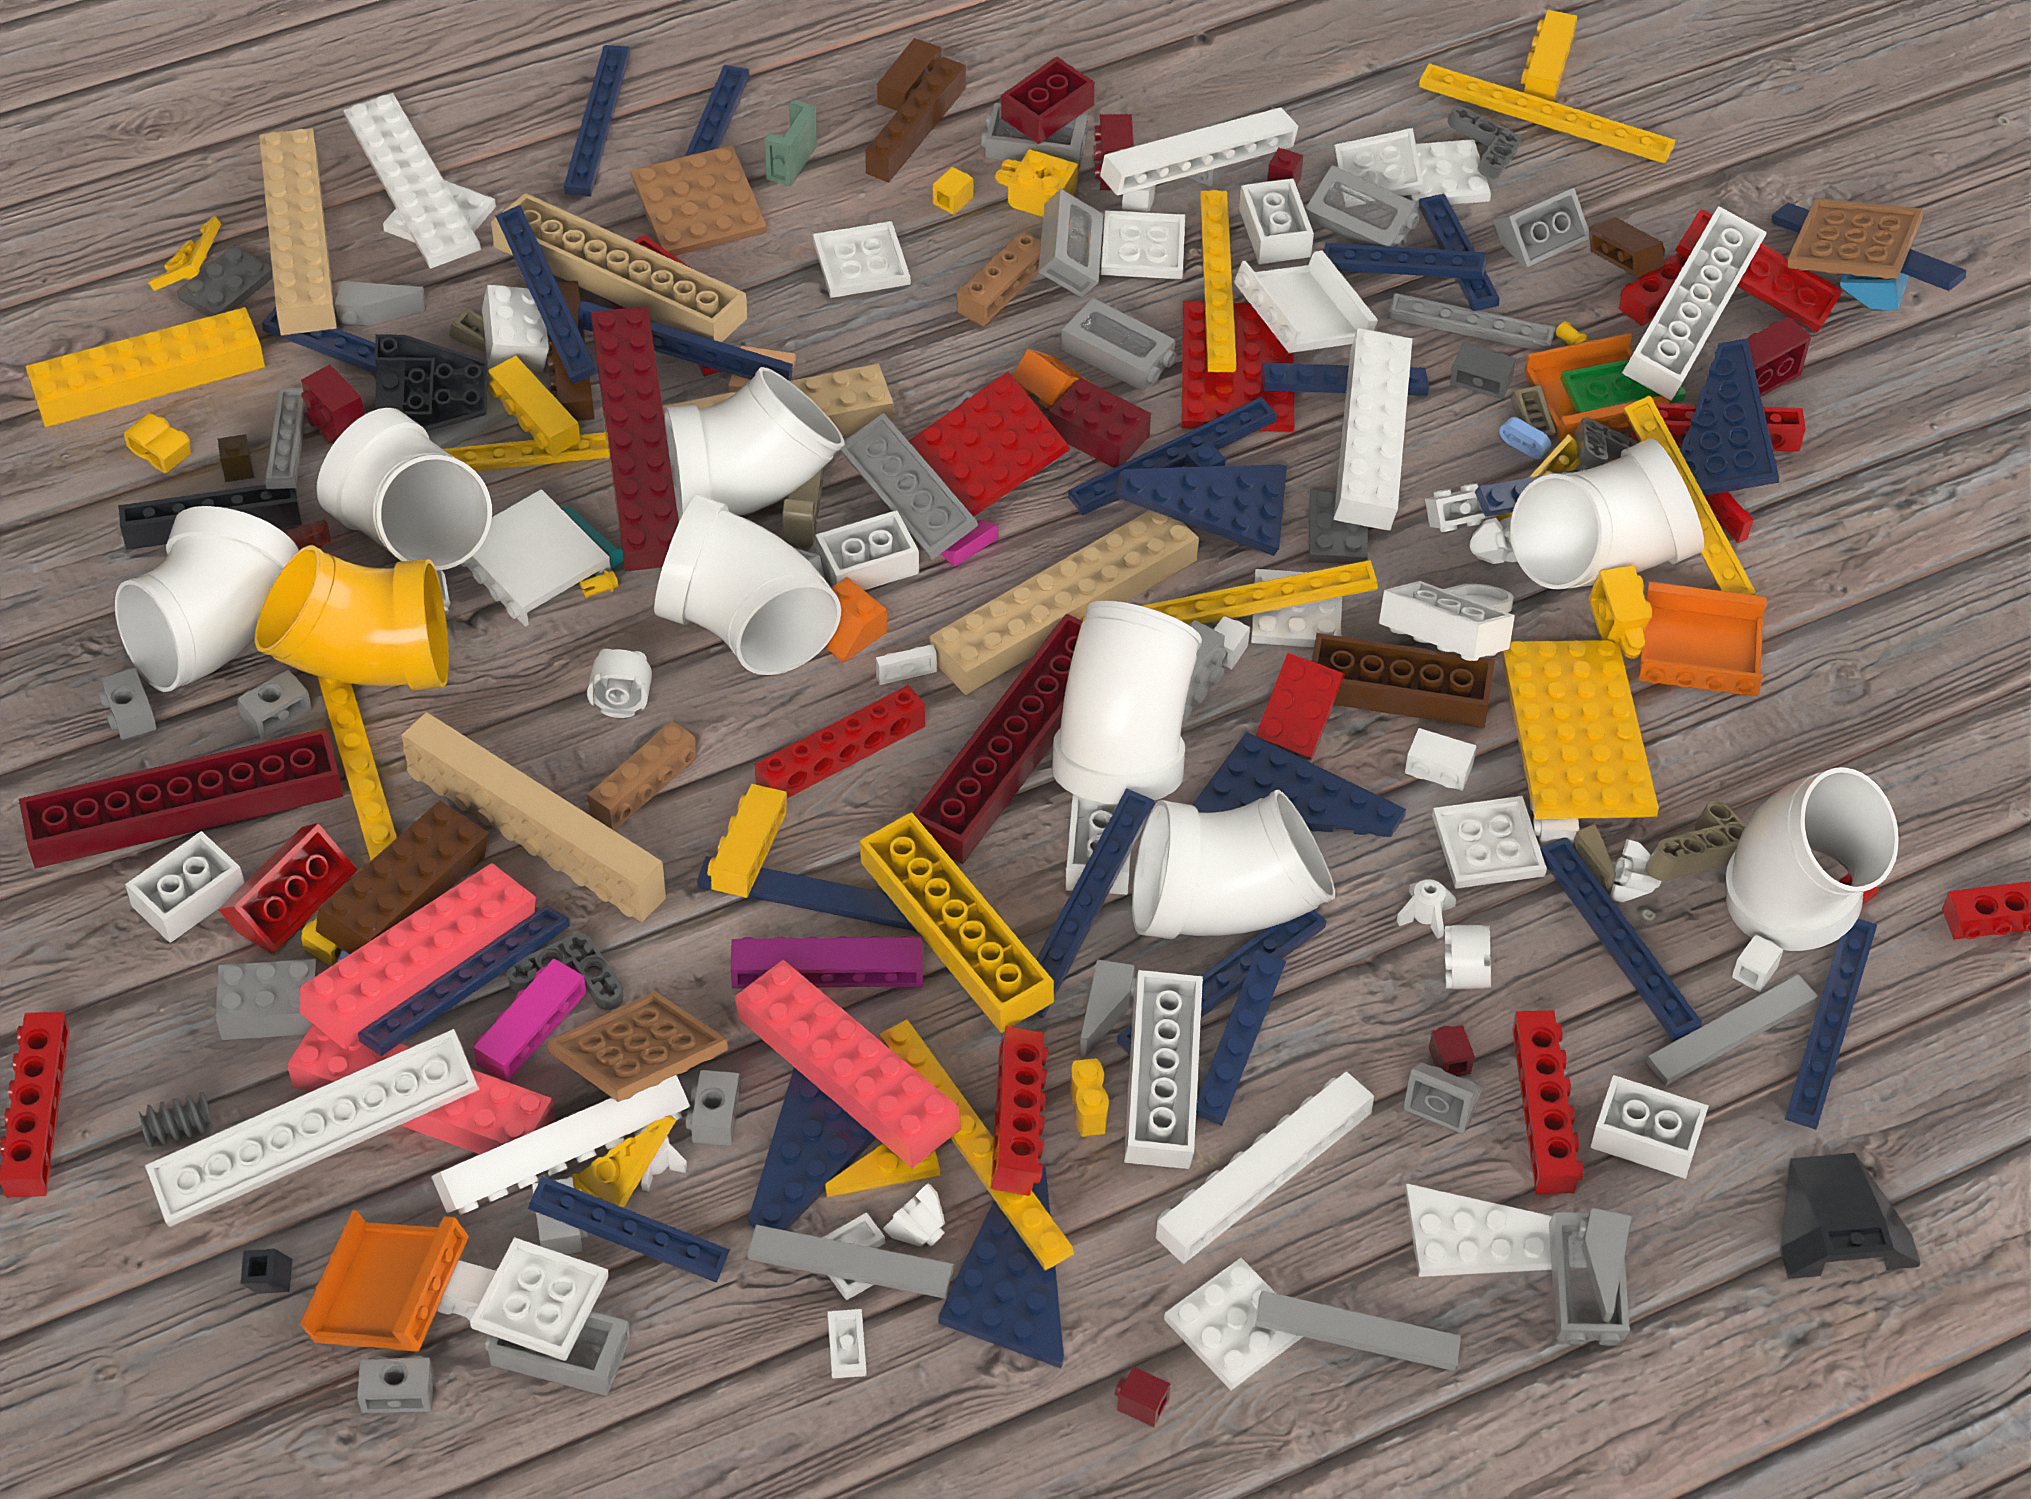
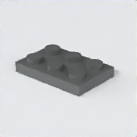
M233 245L199 272L197 276L178 289V299L208 317L232 311L273 278L272 266Z
M1310 490L1309 562L1354 564L1367 561L1368 526L1334 520L1336 491Z

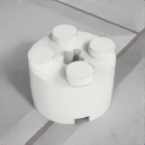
M621 649L601 650L592 666L587 690L589 702L593 706L594 703L599 706L601 713L615 718L631 717L635 715V711L643 710L647 704L652 679V670L647 662L646 655L639 651L631 652Z
M1490 925L1445 926V944H1451L1445 945L1446 989L1491 988Z

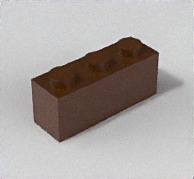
M914 38L877 83V104L898 111L941 60L942 48Z
M1617 217L1589 227L1591 252L1628 273L1639 277L1664 267L1665 249L1662 241Z

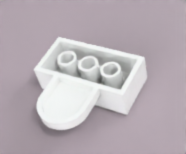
M1417 581L1384 590L1379 624L1389 627L1393 633L1408 634L1413 636V639L1417 642L1432 643L1437 645V649L1441 651L1456 652L1461 654V658L1465 660L1477 661L1479 657L1486 655L1494 656L1497 652L1509 649L1515 615L1508 612L1512 610L1514 596L1504 589L1484 584H1462L1441 589L1422 581Z

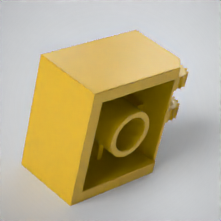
M1029 149L1021 162L1005 159L1001 165V170H998L994 176L996 182L1008 187V203L1012 208L1043 217L1044 204L1060 189L1073 196L1078 184V164Z
M1634 565L1600 571L1588 596L1601 640H1610L1614 643L1619 642L1620 647L1624 651L1623 653L1630 659L1640 656L1641 649L1644 648L1646 643L1643 632H1645V628L1652 618L1651 605L1648 601H1645L1643 595L1644 584L1642 577L1637 575Z

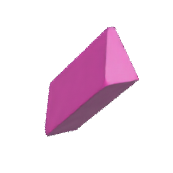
M979 519L976 528L940 555L954 567L997 540L998 525Z

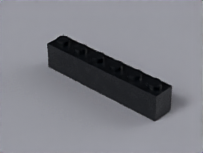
M266 484L118 505L120 529L126 550L167 544L176 516L183 510L199 506L237 510L260 518L277 528L302 525L296 488L266 489Z

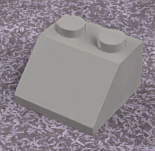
M1421 1062L1410 1072L1403 1109L1464 1134L1478 1106L1482 1087L1469 1079L1459 1078L1437 1066H1429Z

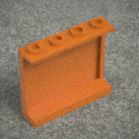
M1631 333L1528 354L1524 374L1531 387L1541 385L1560 443L1568 434L1576 440L1575 430L1583 418L1592 419L1617 432L1628 430L1629 420L1624 413V407L1637 401L1576 413L1560 378L1564 371L1630 359L1633 355L1630 349L1633 337ZM1664 396L1652 398L1655 404H1670L1669 400Z
M1649 582L1645 601H1648L1651 605L1652 618L1649 620L1645 632H1643L1646 643L1644 648L1641 649L1638 681L1758 697L1763 679V674H1760L1762 628L1767 597Z
M352 1210L347 1223L343 1227L337 1245L330 1255L324 1273L317 1283L312 1299L304 1311L300 1325L315 1343L419 1352L469 1238L468 1234L455 1217L443 1216L439 1227L365 1222L357 1210Z

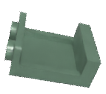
M792 100L789 104L790 128L785 136L782 137L769 133L765 138L766 177L768 180L788 186L793 184L817 147L816 107Z

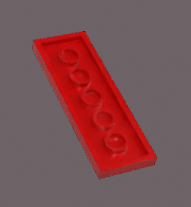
M1700 209L1675 251L1689 258L1713 215ZM1762 243L1737 287L1816 333L1821 329L1843 291L1809 270L1801 271L1788 268V258Z

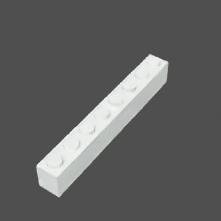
M1281 107L1106 154L1104 155L1100 176L1116 195L1125 194L1273 153L1279 147L1283 149L1291 148L1294 146L1298 125Z
M1347 1071L1337 1079L1335 1077L1330 1079L1320 1093L1315 1097H1307L1299 1109L1291 1116L1289 1114L1283 1116L1272 1131L1268 1134L1262 1133L1248 1150L1244 1153L1240 1151L1235 1154L1230 1160L1229 1165L1224 1169L1211 1173L1204 1185L1197 1190L1192 1189L1186 1193L1180 1204L1173 1209L1168 1208L1163 1211L1157 1219L1156 1239L1182 1264H1185L1372 1113L1374 1095Z
M674 1075L657 1086L649 1087L635 1094L630 1099L617 1102L615 1099L610 1098L431 1177L446 1212L450 1213L458 1209L459 1214L462 1215L478 1208L477 1200L488 1196L491 1202L509 1194L506 1188L517 1183L519 1189L537 1182L536 1174L547 1170L550 1176L567 1168L566 1161L576 1157L578 1163L594 1157L596 1156L594 1149L604 1144L607 1150L612 1149L625 1141L623 1136L632 1132L637 1136L655 1120H661L668 1115L678 1120L682 1118L680 1111L689 1108L690 1105L677 1075Z

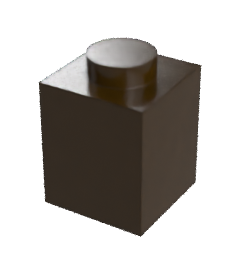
M247 435L217 438L225 482L254 478Z

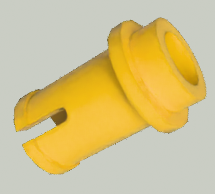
M1569 322L1561 323L1556 329V336L1560 337L1569 346L1589 341L1586 334L1579 333Z
M603 570V574L579 582L580 588L585 589L581 590L585 599L608 590L614 592V588L619 587L613 570L609 572Z

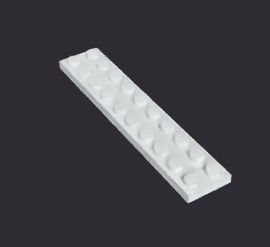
M394 94L381 95L371 101L356 104L351 108L343 110L348 124L429 268L431 269L480 251L481 247L476 235Z
M452 1029L145 1165L164 1220L171 1227L478 1091L479 1087L457 1033Z

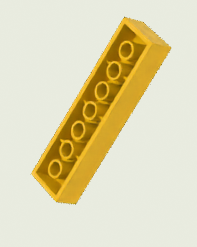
M243 307L25 367L44 427H49L265 368L259 339L247 309Z
M912 812L859 841L862 865L1000 1033L1004 1032L1006 1026L1012 1027L1054 1003V980Z

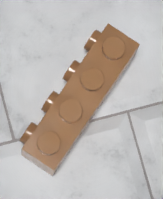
M1023 231L1015 239H1011L999 254L992 257L990 263L982 270L980 269L976 272L972 280L960 287L956 296L958 300L957 312L985 326L1039 274L1041 241Z
M674 721L668 723L588 794L590 816L614 831L696 759L694 735Z

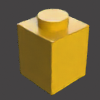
M951 167L933 183V204L953 215L973 199L974 178L954 167Z

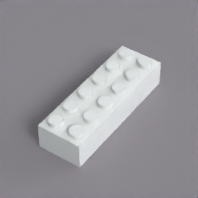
M1138 970L1134 987L1124 1163L1190 1168L1195 1142L1203 976Z

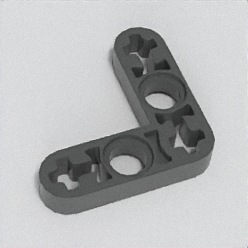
M1454 107L1447 121L1453 129L1489 146L1483 154L1477 169L1481 175L1490 179H1496L1502 174L1521 143V139L1516 133L1464 107Z
M1583 418L1575 430L1578 458L1582 464L1590 469L1603 465L1608 458V453L1621 458L1622 450L1640 443L1589 418Z
M584 933L571 934L526 956L507 971L510 987L514 991L520 992L533 982L537 974L533 966L536 965L539 971L542 967H545L542 965L545 959L550 957L556 958L559 962L584 976L586 989L600 1008L612 1010L619 1007L623 1002L624 995L621 982L592 939ZM578 946L580 949H584V959H582L579 950L573 949L574 947ZM592 966L602 969V972L597 976H589L585 973ZM520 973H522L524 976H528V977L525 978V979H522V977H520V976L517 977V975L520 974ZM604 983L609 993H614L613 996L609 997L608 994H603L602 985Z

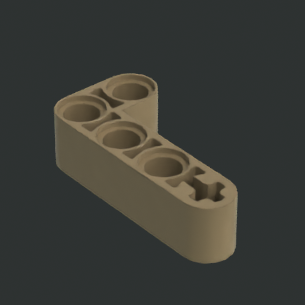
M825 466L813 478L789 494V499L784 500L783 534L784 541L789 545L814 546Z
M1711 800L1694 826L1695 831L1659 841L1645 865L1646 871L1657 880L1668 881L1727 865L1737 849L1741 834L1746 826L1728 805L1718 800Z

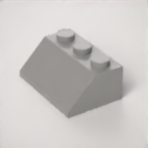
M1574 188L1553 192L1493 219L1502 246L1524 268L1590 239L1589 228Z

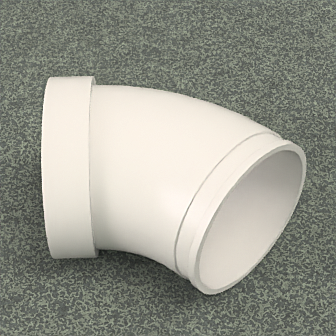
M764 367L759 368L755 376L737 393L721 403L703 409H698L696 404L666 407L664 412L679 522L688 504L696 495L726 504L728 512L738 516L769 506L791 494L813 478L833 458L835 452L839 451L845 444L835 424L805 393L783 376Z
M395 408L374 410L351 424L333 444L319 472L317 498L321 507L347 528L362 531L401 561L429 558L433 562L436 571L449 569L473 556L481 547L489 532L492 520V504L487 487L481 477L470 466L430 441L423 427Z
M1653 438L1646 439L1622 450L1621 458L1606 464L1574 473L1549 474L1539 477L1523 490L1515 504L1511 518V542L1519 565L1534 582L1550 589L1592 586L1602 570L1634 565L1636 573L1666 561L1676 564L1704 550L1701 524L1687 487L1665 449Z
M696 495L690 501L677 526L663 564L655 597V615L682 625H687L691 621L708 629L729 646L747 670L756 674L775 675L785 673L800 667L815 657L833 637L841 617L840 601L826 580L796 549L765 528L728 512L726 504L700 495Z
M199 506L180 512L176 516L166 545L167 558L152 571L122 582L115 596V615L118 630L132 663L142 677L154 688L163 692H169L177 689L179 686L190 684L213 673L248 646L255 638L258 617L274 581L288 561L299 551L292 539L270 523L237 510Z
M1117 601L1092 602L1087 606L1086 617L1082 622L1070 665L1063 703L1061 728L1055 734L1053 742V776L1067 791L1096 802L1118 804L1126 788L1155 801L1174 792L1183 780L1185 744L1180 736L1188 689L1197 660L1196 654L1201 646L1202 638L1196 630L1184 622L1153 609Z
M1834 768L1807 776L1787 785L1773 794L1756 810L1741 834L1737 849L1730 858L1726 871L1727 907L1733 921L1746 935L1753 938L1757 934L1766 940L1774 942L1784 950L1803 951L1826 946L1841 938L1852 928L1862 909L1863 891L1878 886L1886 879L1894 866L1898 852L1896 818L1887 797L1879 786L1859 771L1850 768ZM1811 850L1826 854L1838 861L1852 876L1851 886L1842 884L1830 877L1818 864Z
M1275 790L1269 796L1263 799L1260 798L1245 806L1215 813H1199L1193 805L1160 800L1149 814L1138 849L1132 891L1133 923L1136 932L1140 935L1172 940L1178 934L1223 936L1247 933L1290 921L1318 908L1324 902H1330L1335 899V888L1329 869L1312 833L1293 803L1280 790Z

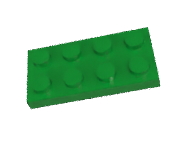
M1630 359L1564 371L1560 378L1576 413L1639 401L1649 395L1651 398L1662 395L1622 374ZM1682 384L1672 401L1669 400L1670 404L1685 400L1686 392Z

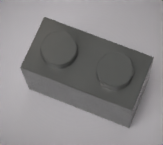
M1463 342L1453 363L1450 384L1503 400L1513 379L1516 358Z

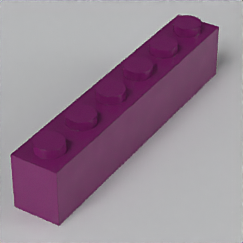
M840 936L837 938L775 937L761 939L744 937L742 939H731L732 988L748 987L782 960H785L817 988L923 987L922 937L871 936L868 938H849Z

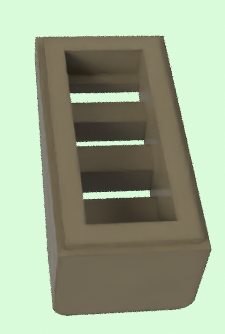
M466 308L451 324L449 336L486 351L483 317Z
M1541 385L1514 390L1511 400L1518 418L1534 428L1545 426L1546 430L1541 432L1546 434L1548 438L1556 437L1557 433ZM1532 401H1534V403H1535V404H1533V405H1528V406H1525V404H1524V403L1532 402ZM1538 410V413H1527L1528 411ZM1538 418H1541V419H1542V421H1540V422H1535V423H1531V422H1530V420H1533V419H1538Z
M1593 824L1576 832L1573 847L1609 894L1614 884L1616 872L1597 826Z

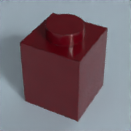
M1279 147L1269 162L1267 182L1293 178L1297 186L1301 180L1303 155Z
M1463 1024L1452 1027L1442 1026L1437 1030H1433L1429 1051L1435 1066L1457 1077L1471 1074L1475 1055Z
M1133 1367L1128 1377L1122 1376L1116 1386L1114 1395L1118 1397L1117 1411L1155 1427L1169 1401L1171 1383Z

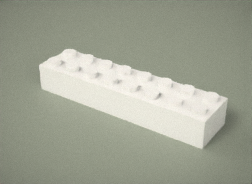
M1718 206L1622 374L1672 401L1767 232Z
M1357 328L1349 359L1334 520L1388 531L1391 529L1398 510L1412 338Z

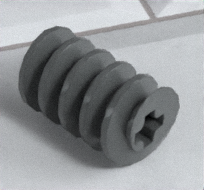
M204 1092L199 1093L197 1103L194 1102L190 1095H186L185 1106H182L178 1099L174 1098L172 1109H168L164 1101H162L157 1113L151 1105H147L145 1116H142L139 1111L144 1137L150 1148L154 1146L156 1136L162 1144H166L168 1133L172 1135L174 1140L179 1141L181 1130H184L187 1136L191 1138L194 1135L195 1127L199 1129L202 1135L206 1134L208 1123L213 1127Z

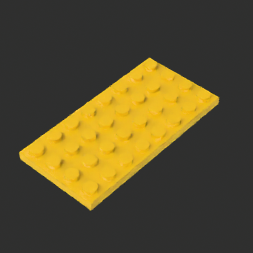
M1610 640L1510 642L1509 649L1500 653L1534 819L1657 817L1659 807L1619 642L1614 643Z

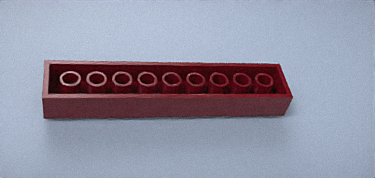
M648 306L591 312L592 333L624 569L627 572L663 568L669 546L679 524Z
M1065 614L914 810L913 814L951 859L964 864L1052 747L1055 734L1061 728L1066 685L1082 620Z
M324 728L19 798L27 846L34 868L37 869L344 796L328 730Z

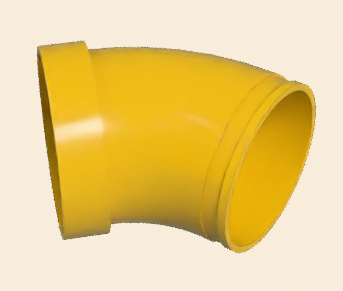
M306 546L298 551L284 566L265 599L255 630L256 648L258 651L271 655L274 659L303 672L344 683L368 686L409 685L413 691L443 688L447 684L449 673V645L443 596L434 564L428 558L397 562L395 568H372L349 563L329 553H324L316 546Z

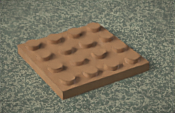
M733 145L630 170L631 179L658 245L674 256L767 233V225Z
M1815 199L1788 257V268L1801 271H1823L1830 274L1843 273L1854 276L1898 279L1923 219V209Z
M656 991L547 1041L549 1053L617 1102L630 1099L635 1094L649 1087L657 1086L662 1081L674 1075L684 1073L689 1068L704 1061L712 1060L716 1055L728 1050L725 1037Z

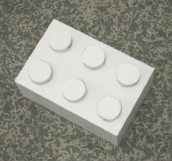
M1294 179L1241 185L1239 210L1258 264L1311 257L1314 233Z
M487 285L482 315L486 357L489 363L488 368H493L517 356L530 371L543 372L549 350L547 328L529 289Z
M897 510L815 535L816 554L820 555L824 574L831 587L848 577L861 589L868 590L919 574V550Z
M1073 794L1065 890L1073 891L1118 804L1096 802ZM1131 852L1109 892L1110 894L1128 895Z
M201 831L126 883L125 886L131 906L171 943L219 909L244 884L240 866Z
M1613 1075L1590 1148L1686 1179L1708 1105Z

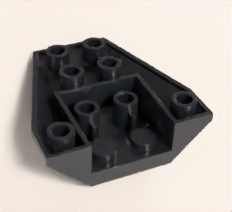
M376 334L374 355L377 368L375 410L381 408L400 410L423 427L426 432L486 415L488 361L407 335Z
M1855 1153L1790 1158L1780 1247L1788 1279L1821 1276L1826 1262L1883 1257L1886 1270L1920 1267L1921 1263L1911 1232Z

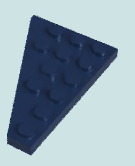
M1747 338L1718 344L1715 359L1711 363L1706 384L1703 386L1689 431L1680 449L1704 496L1779 483V474Z
M1277 464L1123 469L1118 479L1116 498L1274 556L1279 550L1287 466Z
M1248 732L1244 734L1192 804L1199 813L1224 812L1245 806L1260 798L1263 799L1269 796L1271 792L1280 790L1293 803L1310 831L1333 832V829L1354 830V834L1358 835L1374 834L1375 836L1391 837L1406 815L1405 808Z
M795 1067L750 1211L749 1225L754 1228L756 1225L786 1231L825 1191V1183L847 1169L876 1139L873 1134Z
M1043 1166L1040 1183L1033 1184L1032 1192L1050 1215L1046 1166ZM994 1200L938 1316V1323L1052 1366L1062 1368L1064 1364V1350L1056 1268L1053 1266L1046 1271Z

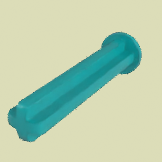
M571 507L561 508L609 556L611 569L621 564L623 561L622 548H616Z

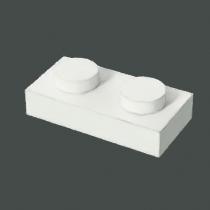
M933 644L876 657V677L879 685L937 672V653Z
M862 1309L828 1311L832 1379L866 1376Z

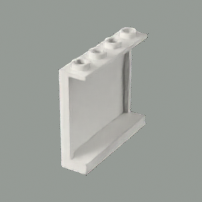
M1323 251L1313 252L1309 265L1254 272L1246 261H1242L1234 281L1288 353L1353 344L1357 328L1374 331L1378 319Z
M542 489L493 516L489 532L481 547L473 556L460 564L463 567L467 566L472 571L475 580L479 584L483 583L489 589L493 599L497 602L501 601L505 605L508 614L513 619L517 618L524 626L529 625L527 612L592 574L598 576L603 574V570L611 571L609 556Z

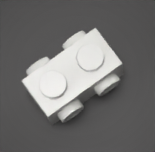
M1477 483L1460 486L1461 491L1451 493V489L1433 492L1434 497L1425 499L1430 527L1440 528V532L1458 529L1457 525L1467 523V526L1480 525L1484 523V519L1495 517V515L1484 516L1474 492L1478 488Z

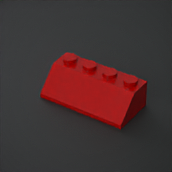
M319 823L303 826L218 910L240 935L269 953L274 954L318 910L319 906L331 897L358 869Z

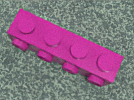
M554 958L546 967H542L535 975L533 982L517 994L514 1003L497 1016L494 1025L477 1038L473 1047L476 1065L500 1080L509 1082L585 997L587 993L584 976Z

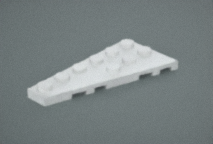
M1406 1183L1405 1194L1419 1277L1552 1270L1549 1222L1552 1216ZM1571 1236L1567 1239L1568 1269L1587 1268L1582 1251L1583 1237Z

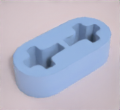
M1509 418L1499 429L1501 438L1507 444L1531 458L1541 459L1552 447L1551 441L1546 434L1519 418Z

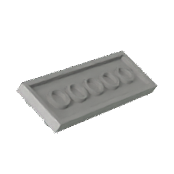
M884 412L844 441L845 444L840 449L841 453L890 511H898L908 532L932 560L978 526L976 519Z

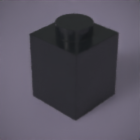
M276 1249L243 1251L240 1284L258 1294L290 1292L292 1258Z

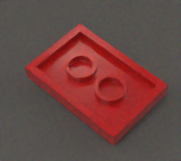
M1287 652L1255 736L1276 746L1313 759L1345 674Z

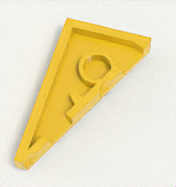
M216 216L211 217L199 229L203 235L195 243L192 240H188L175 253L174 257L164 265L167 270L166 273L152 277L148 283L154 291L184 278L190 280L199 274V269L207 258L206 255L222 225Z
M668 1115L661 1120H655L646 1126L647 1129L635 1137H629L609 1150L606 1156L598 1157L591 1162V1166L580 1173L572 1174L568 1178L572 1177L573 1187L624 1208L676 1122V1119Z
M882 1144L825 1183L826 1196H838L940 1176V1166L936 1151H933L914 1168H911L887 1146Z

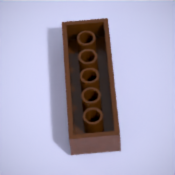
M1316 633L1312 662L1345 674L1334 705L1485 728L1495 663L1494 659L1479 657L1477 661H1469L1461 658V654Z
M439 800L319 906L316 932L348 954L353 953L448 891L485 857L489 833Z

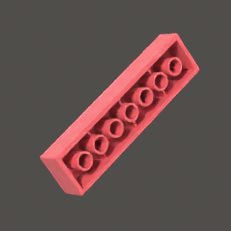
M491 863L300 986V1014L345 1049L359 1040L358 1033L533 915L535 913L536 896Z
M785 960L780 961L735 996L738 1017L742 1023L911 1168H914L961 1130L959 1108L953 1101Z
M312 1024L288 1062L287 1067L292 1086L312 1092L411 1047L399 1043L380 1056L357 1040L343 1049ZM472 1070L479 1087L478 1091L405 1122L400 1126L481 1155L554 1123L556 1119L552 1098Z

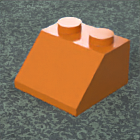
M1027 349L1012 375L1028 395L1032 396L1034 393L1039 397L1038 402L1048 409H1051L1079 378L1090 382L1055 356Z
M848 577L831 587L840 601L841 617L836 632L825 646L829 652L843 663L887 633V609Z

